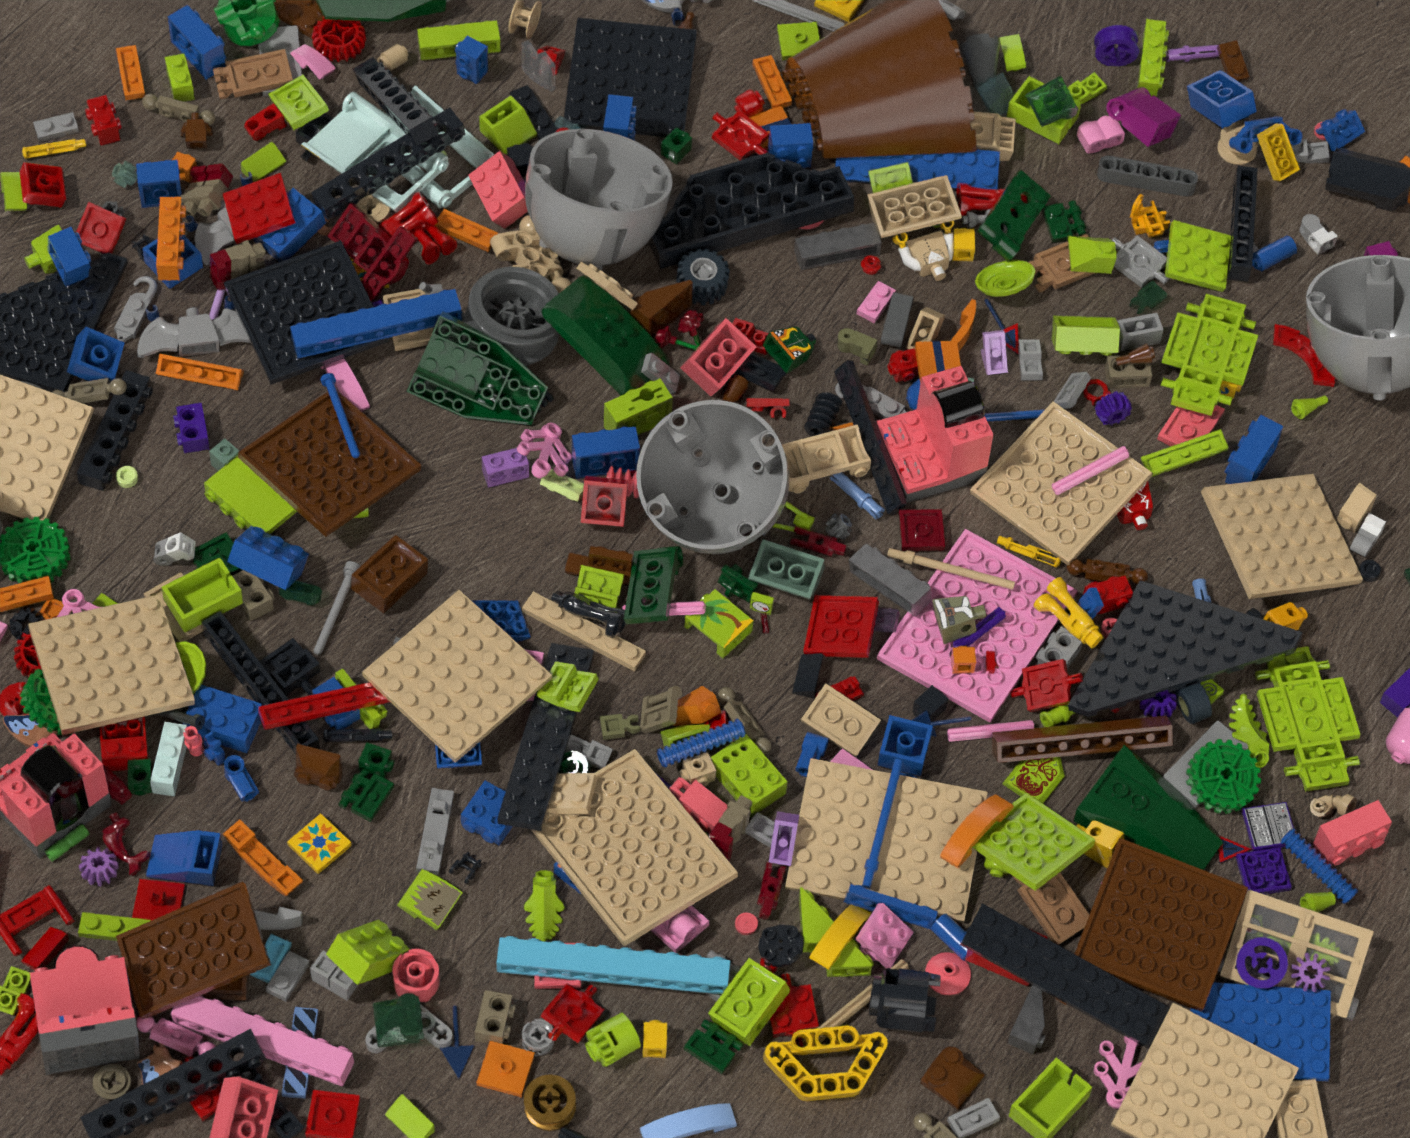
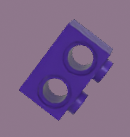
M202 403L177 406V415H174L173 418L175 428H180V433H176L178 446L183 445L184 454L209 450Z

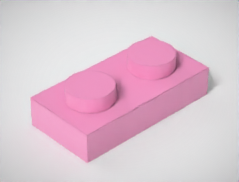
M878 281L857 309V315L875 324L890 303L892 294L896 290Z

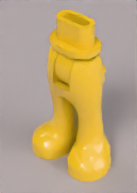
M1061 577L1055 578L1047 586L1049 593L1038 597L1034 602V608L1039 612H1051L1074 637L1093 649L1103 638V635L1098 631L1099 627L1095 625L1092 617L1069 594L1066 582ZM1055 597L1068 608L1071 615L1063 609Z

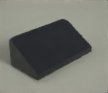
M823 654L801 655L792 694L814 698Z

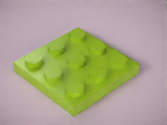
M1173 220L1170 225L1165 277L1223 292L1226 289L1231 235Z

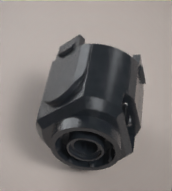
M886 968L882 971L881 977L873 976L869 1015L876 1016V1023L880 1028L922 1033V1031L934 1032L936 1017L931 1016L935 1015L937 998L927 996L928 985L940 986L941 975L909 969Z

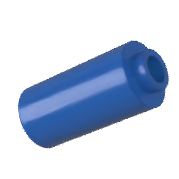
M1287 235L1254 252L1252 266L1259 271H1264L1296 254L1297 247L1294 240Z
M945 913L935 921L931 931L963 961H966L968 949L960 945L966 931Z

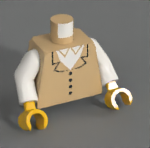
M954 220L949 221V227L945 226L944 223L940 224L945 233L938 231L907 241L908 235L906 232L900 234L902 241L899 240L898 235H894L893 242L900 246L898 250L904 265L917 271L922 277L932 274L936 281L944 279L946 277L944 270L948 268L949 261L953 258L954 237L950 228L953 227Z

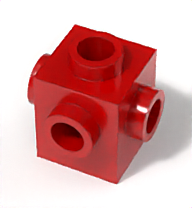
M915 348L905 351L899 350L891 355L887 368L889 374L893 375L896 382L910 381L915 377H919Z

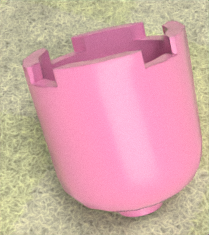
M1405 708L1400 713L1386 738V748L1392 755V759L1400 764H1410V708Z

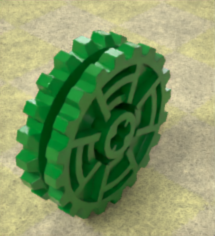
M26 517L23 518L21 523L18 521L13 522L14 526L12 528L7 527L5 529L6 534H1L0 567H3V573L5 575L9 574V580L12 582L17 580L18 584L49 576L51 583L54 582V577H60L62 575L61 570L67 569L68 563L66 561L70 560L71 557L70 553H68L70 551L68 539L65 537L63 528L58 529L59 525L56 522L51 524L48 518L42 521L39 517H34L33 520H29Z
M37 669L34 674L29 676L28 681L23 687L20 694L22 697L20 704L25 706L23 711L25 714L30 715L29 720L31 722L36 721L39 728L45 727L47 732L52 733L56 731L58 735H62L43 672Z
M1217 739L1214 744L1211 741L1206 743V746L1201 747L1193 755V759H1190L1188 762L1190 768L1186 770V775L1189 776L1186 784L1192 788L1189 791L1191 796L1196 795V802L1198 804H1205L1204 809L1206 810L1213 808L1217 814L1221 813L1222 810H1224L1225 814H1230L1232 810L1235 812L1239 811L1241 807L1254 799L1253 795L1259 791L1256 785L1261 783V778L1258 777L1261 770L1255 766L1256 758H1251V751L1249 749L1243 750L1242 744L1239 742L1234 745L1232 740L1228 739L1223 743L1222 739Z

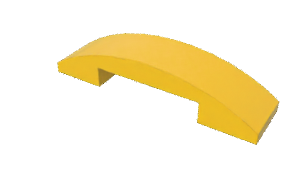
M854 905L847 907L821 938L809 958L829 970L840 957L846 945L863 928L872 913Z

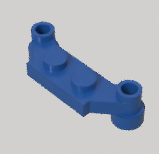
M1279 116L1246 121L1241 131L1230 139L1229 145L1240 153H1249L1253 146L1252 142L1259 141L1257 134L1276 123L1284 125L1291 145H1298L1301 142L1302 132L1298 129L1290 128L1283 122V117Z

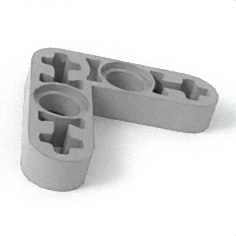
M404 997L368 1032L365 1038L367 1049L372 1053H380L408 1025L439 1049L449 1047L453 1036L451 1029L420 1003ZM411 1005L412 1012L416 1015L414 1020L413 1014L410 1011L403 1012V1006L409 1007ZM422 1018H428L431 1021V1025L427 1028H422L418 1025V1022ZM390 1020H395L398 1023V1027L394 1030H389L385 1027V1024ZM437 1033L440 1035L446 1034V1040H438ZM381 1036L380 1044L375 1043L372 1045V1038L377 1040Z

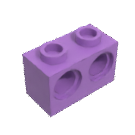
M517 448L482 456V471L487 486L492 487L528 478L529 462L527 456L521 455Z

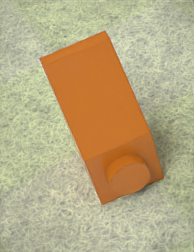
M701 686L678 699L677 718L673 726L704 723L722 713L716 695L704 686Z

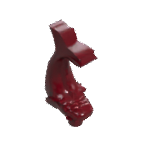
M115 812L109 816L113 824L102 831L103 841L112 854L114 853L117 858L129 864V875L134 876L141 870V863L150 858L151 853L142 851L135 856L128 855L127 850L123 846L122 836L125 835L124 830L130 825V821L126 817L120 818L118 813Z

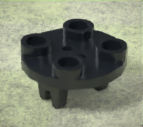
M777 925L765 928L762 931L758 949L765 963L775 967H784L793 964L799 959L803 953L804 942L802 935L795 926Z

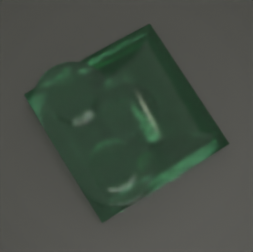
M1062 76L1025 94L1041 127L1060 119H1071L1079 110Z
M405 993L397 999L373 1003L378 1048L424 1042L419 996Z

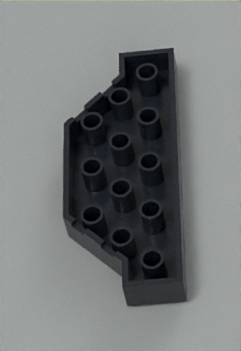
M764 153L690 175L685 188L681 190L675 200L672 210L662 219L657 231L648 242L660 269L679 264L682 257L688 255V252L691 250L696 252V249L700 248L701 251H704L706 248L709 249V252H713V250L719 252L854 212V195L840 166L821 172L814 169L810 171L802 168L798 163L787 159L782 161L775 158L773 154Z

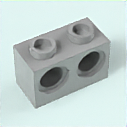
M1061 626L1057 633L1053 632L1050 635L1047 647H1042L1036 656L1038 660L1037 665L1051 662L1049 659L1055 661L1064 659L1068 669L1081 651L1083 643Z

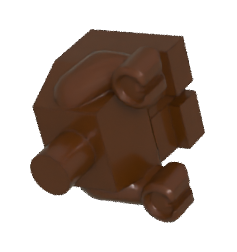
M197 112L191 113V119H187V122L183 124L180 130L181 137L186 138L187 149L196 147L207 148V136H213L212 128L204 119H200V115Z

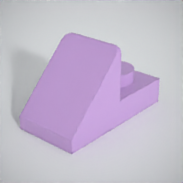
M1005 331L983 332L984 349H981V355L986 374L1007 373Z

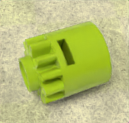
M622 1012L586 1032V1038L589 1041L585 1043L586 1050L594 1062H601L603 1067L609 1066L641 1047L635 1028Z

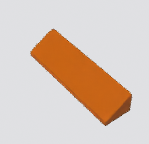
M159 354L156 374L239 390L244 370Z

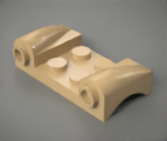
M858 424L782 444L789 466L790 492H804L809 486V481L845 471H849L852 476L862 477L870 469L871 459L863 446Z

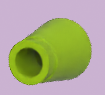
M1332 892L1306 893L1300 898L1301 907L1315 912H1320L1336 903Z

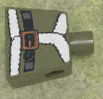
M967 596L932 600L943 644L975 633V620L986 617L984 605L971 607Z

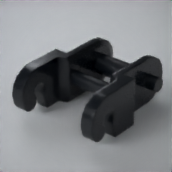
M145 234L142 235V239L139 241L131 242L132 248L137 250L138 256L143 262H145L143 249L139 245L144 242L148 245L154 241L150 240L149 236Z
M470 852L463 854V858L460 861L458 859L455 861L449 873L453 874L454 869L457 870L464 867L470 871L464 881L468 885L469 880L472 881L475 877V871L478 867L482 866V860H474L470 857ZM466 861H469V862L472 863L474 866H473L472 868H470V867H468L467 865H465L464 863H465Z

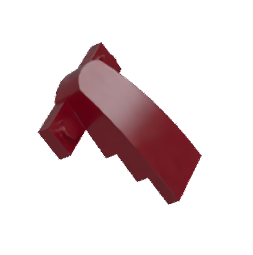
M354 203L349 204L327 236L334 242L341 240L348 256L354 260L353 262L367 271L361 282L371 303L376 300L385 285L394 284L405 275L409 265L406 255L418 240L416 236L403 226H399L390 238Z

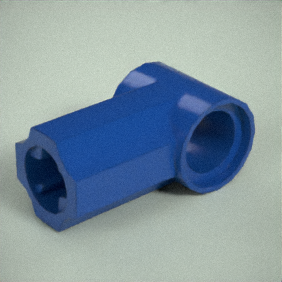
M807 731L795 771L801 776L807 777L810 758L820 760L824 756L829 738Z
M238 755L226 758L224 762L225 778L230 781L241 802L253 799L259 794V790L245 768L244 760ZM231 767L240 768L238 771L230 770Z

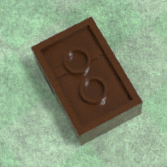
M395 535L351 575V589L384 614L428 573V559Z

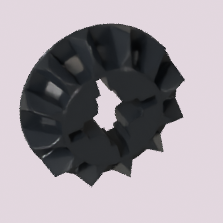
M23 607L22 610L14 613V616L10 619L9 629L17 640H23V633L30 634L29 625L24 628L20 622H26L28 618L30 623L44 620L39 611L34 608Z

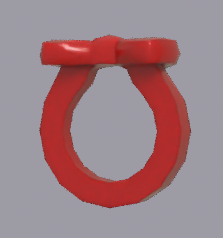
M1099 379L1089 380L1085 390L1082 391L1084 397L1092 401L1093 406L1096 405L1097 401L1101 400V397L1107 396L1108 393L1112 394L1108 391L1107 385ZM1092 384L1101 386L1103 395L1099 397L1091 395L1087 391L1088 386Z

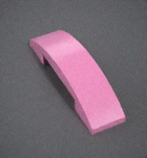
M345 359L321 367L325 369L326 373H333L335 375L336 382L334 385L337 391L361 412L370 408L361 386Z

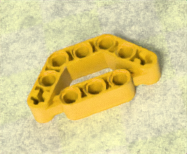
M852 1026L805 1029L796 1031L790 1042H771L765 1048L763 1059L768 1067L802 1101L854 1097L863 1089L883 1055L888 1042L886 1036L882 1033L874 1032L872 1034L859 1035L858 1031ZM845 1033L850 1034L853 1037V1042L845 1043L841 1035ZM822 1035L827 1036L830 1044H820L818 1037ZM795 1039H805L807 1046L803 1048L798 1047ZM875 1041L880 1042L874 1054L869 1053ZM861 1048L848 1072L811 1075L793 1056L840 1052ZM771 1051H772L773 1053L776 1052V1051H778V1052H779L778 1058H777L776 1056L773 1057V1058H771V1057H770ZM786 1059L782 1066L779 1067L780 1061L783 1062V1060ZM867 1060L870 1063V1068L862 1069L858 1061ZM789 1066L793 1067L797 1074L790 1077L786 1075L784 1069ZM847 1080H856L859 1084V1088H849L847 1085ZM827 1081L834 1083L836 1090L832 1092L827 1091L824 1088V1083ZM802 1084H809L813 1091L810 1094L802 1092L800 1086Z

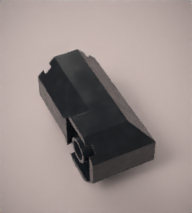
M1336 147L1330 164L1329 178L1327 177L1325 190L1373 201L1376 208L1394 211L1398 206L1407 204L1410 194V168L1404 163Z

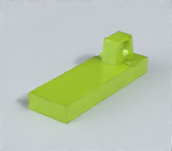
M344 669L335 673L336 680L343 688L356 685ZM382 704L360 709V718L369 729H378L380 720L387 716L388 711Z

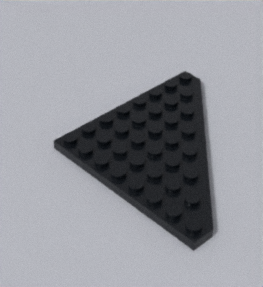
M105 253L100 255L99 259L89 262L91 267L89 269V277L66 287L59 273L56 272L46 276L45 280L37 283L30 282L17 287L18 290L14 292L0 294V375L17 381L32 383L51 392L54 390L62 392L67 390L74 376L67 373L76 337L85 327L96 330L128 264V259L115 254Z
M1140 580L1133 592L1132 598L1128 600L1129 603L1125 605L1084 676L1083 682L1080 683L1069 702L1068 710L1091 717L1097 715L1098 711L1108 708L1109 710H1114L1126 706L1127 702L1137 699L1143 701L1155 697L1156 693L1168 690V692L1184 688L1185 684L1197 681L1200 683L1213 679L1215 675L1220 673H1233L1244 669V666L1249 664H1262L1273 660V657L1278 655H1291L1295 653L1302 640L1303 632Z

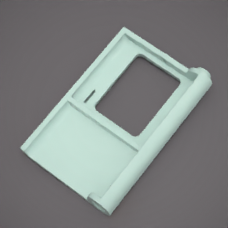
M417 86L412 88L411 94L414 99H417L421 106L426 108L429 115L434 117L444 111ZM465 129L466 135L458 142L451 143L450 146L477 169L494 154ZM388 144L383 145L379 150L386 147ZM416 165L408 173L401 175L414 185L426 173ZM468 176L453 189L444 190L432 180L420 192L438 208H446L473 183Z

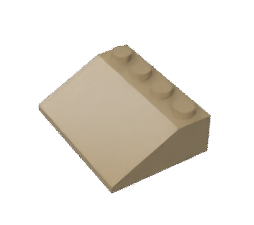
M947 175L868 194L870 213L881 238L962 218Z

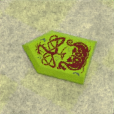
M1061 757L1022 760L1005 779L1003 785L1021 797L1027 793L1043 804L1064 778Z

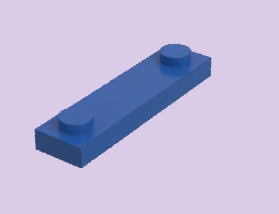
M850 884L844 899V903L874 911L879 903H884L900 920L927 929H931L938 912L927 906H919L868 890L861 885Z

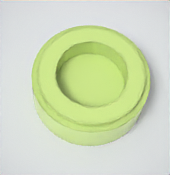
M131 466L119 468L116 472L117 483L123 488L133 487L138 481L136 469Z

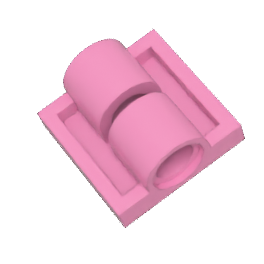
M879 903L856 937V940L861 944L859 950L864 955H868L873 961H879L885 968H891L913 934V931L884 903Z
M691 905L650 931L675 953H678L709 926V920Z

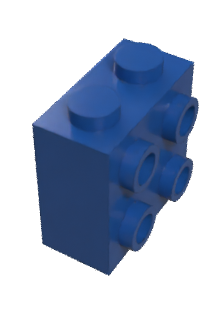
M484 780L461 814V825L470 833L475 832L481 835L488 843H495L500 846L513 827L498 824L497 821L506 791Z

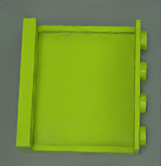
M238 455L204 482L206 498L212 503L215 502L226 516L230 515L241 529L247 530L250 526L260 527L266 533L271 534L297 512L238 458Z

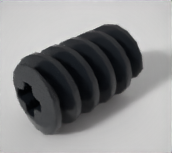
M822 392L816 396L813 407L810 410V415L807 417V422L804 425V429L809 436L812 437L831 432V427L834 425V420L837 418V413L840 410L839 407L842 405L841 398L828 392Z

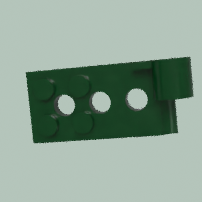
M1019 170L977 232L992 244L993 250L1006 261H1010L1020 250L1021 243L1025 239L1024 235L1051 195L1025 172ZM1021 194L1026 195L1027 203L1021 200ZM1011 208L1017 211V218L1011 215ZM1001 223L1007 226V233L1001 230Z
M681 546L634 551L624 614L626 624L668 621L674 577L678 575L679 567L683 566ZM658 566L657 569L649 571L652 567ZM656 583L653 587L647 588L649 584ZM649 600H653V602L650 603L649 605H644V604H646Z

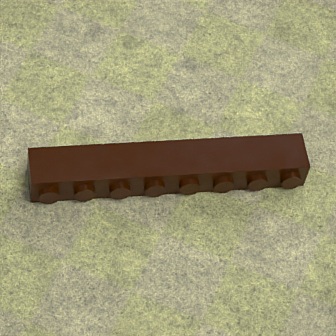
M1167 716L992 732V753L997 763L1120 751L1123 745L1127 746L1130 750L1173 746L1172 724Z

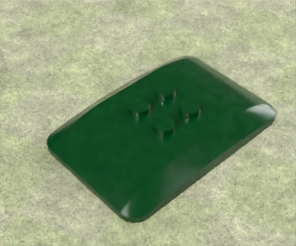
M588 276L577 278L542 308L541 313L545 320L621 396L631 389L640 388L647 382L652 381L641 372L647 354L653 353L668 366L670 364L667 354L646 329L612 295Z

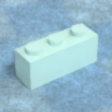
M170 722L164 723L150 780L154 794L175 796L187 748L183 735L187 725Z

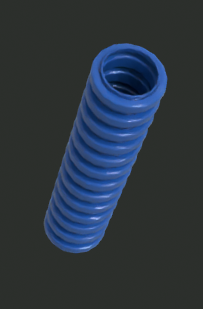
M737 718L735 722L729 721L727 725L725 723L722 724V727L716 726L715 730L711 728L709 732L703 731L702 735L698 733L696 737L690 736L689 740L685 738L683 742L677 741L676 745L672 743L670 747L664 746L663 750L661 748L657 749L658 759L661 765L666 768L668 764L673 765L675 761L679 763L681 759L686 760L688 756L691 758L694 754L699 755L701 751L704 753L707 749L712 750L714 746L716 748L719 747V744L725 745L727 741L730 743L732 739L738 740L739 737H745V728L741 720Z
M1295 828L1291 829L1281 839L1280 843H1284L1286 845L1285 848L1291 850V854H1296L1295 858H1300L1302 860L1301 863H1305L1307 865L1306 868H1310L1312 870L1311 873H1315L1317 875L1316 878H1320L1322 880L1321 883L1327 885V889L1331 888L1333 890L1332 893H1336L1338 895L1337 898L1343 900V904L1347 903L1357 893L1358 889H1353L1352 884H1348L1346 882L1347 879H1343L1341 877L1342 874H1338L1336 872L1337 869L1331 867V863H1326L1327 859H1322V855L1320 853L1317 854L1316 849H1312L1311 844H1307L1305 842L1306 839H1302L1300 837L1301 834L1295 832Z

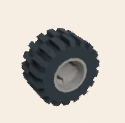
M700 248L696 249V252L691 250L688 252V255H684L682 260L679 261L676 282L680 283L687 280L693 282L692 304L696 305L697 302H701V306H705V303L709 302V305L714 304V299L718 302L721 299V295L724 296L726 293L730 273L728 263L724 261L722 255L718 256V252L714 250L713 252H709V249L706 248L704 251H701Z

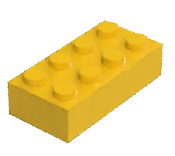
M1276 123L1257 134L1273 180L1282 181L1300 170L1283 124Z

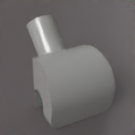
M422 282L419 285V289L427 295L439 293L443 290L441 284H426Z

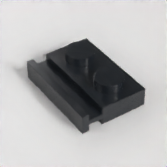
M751 353L737 369L736 375H740L746 380L774 392L783 377L786 376V373L778 364Z

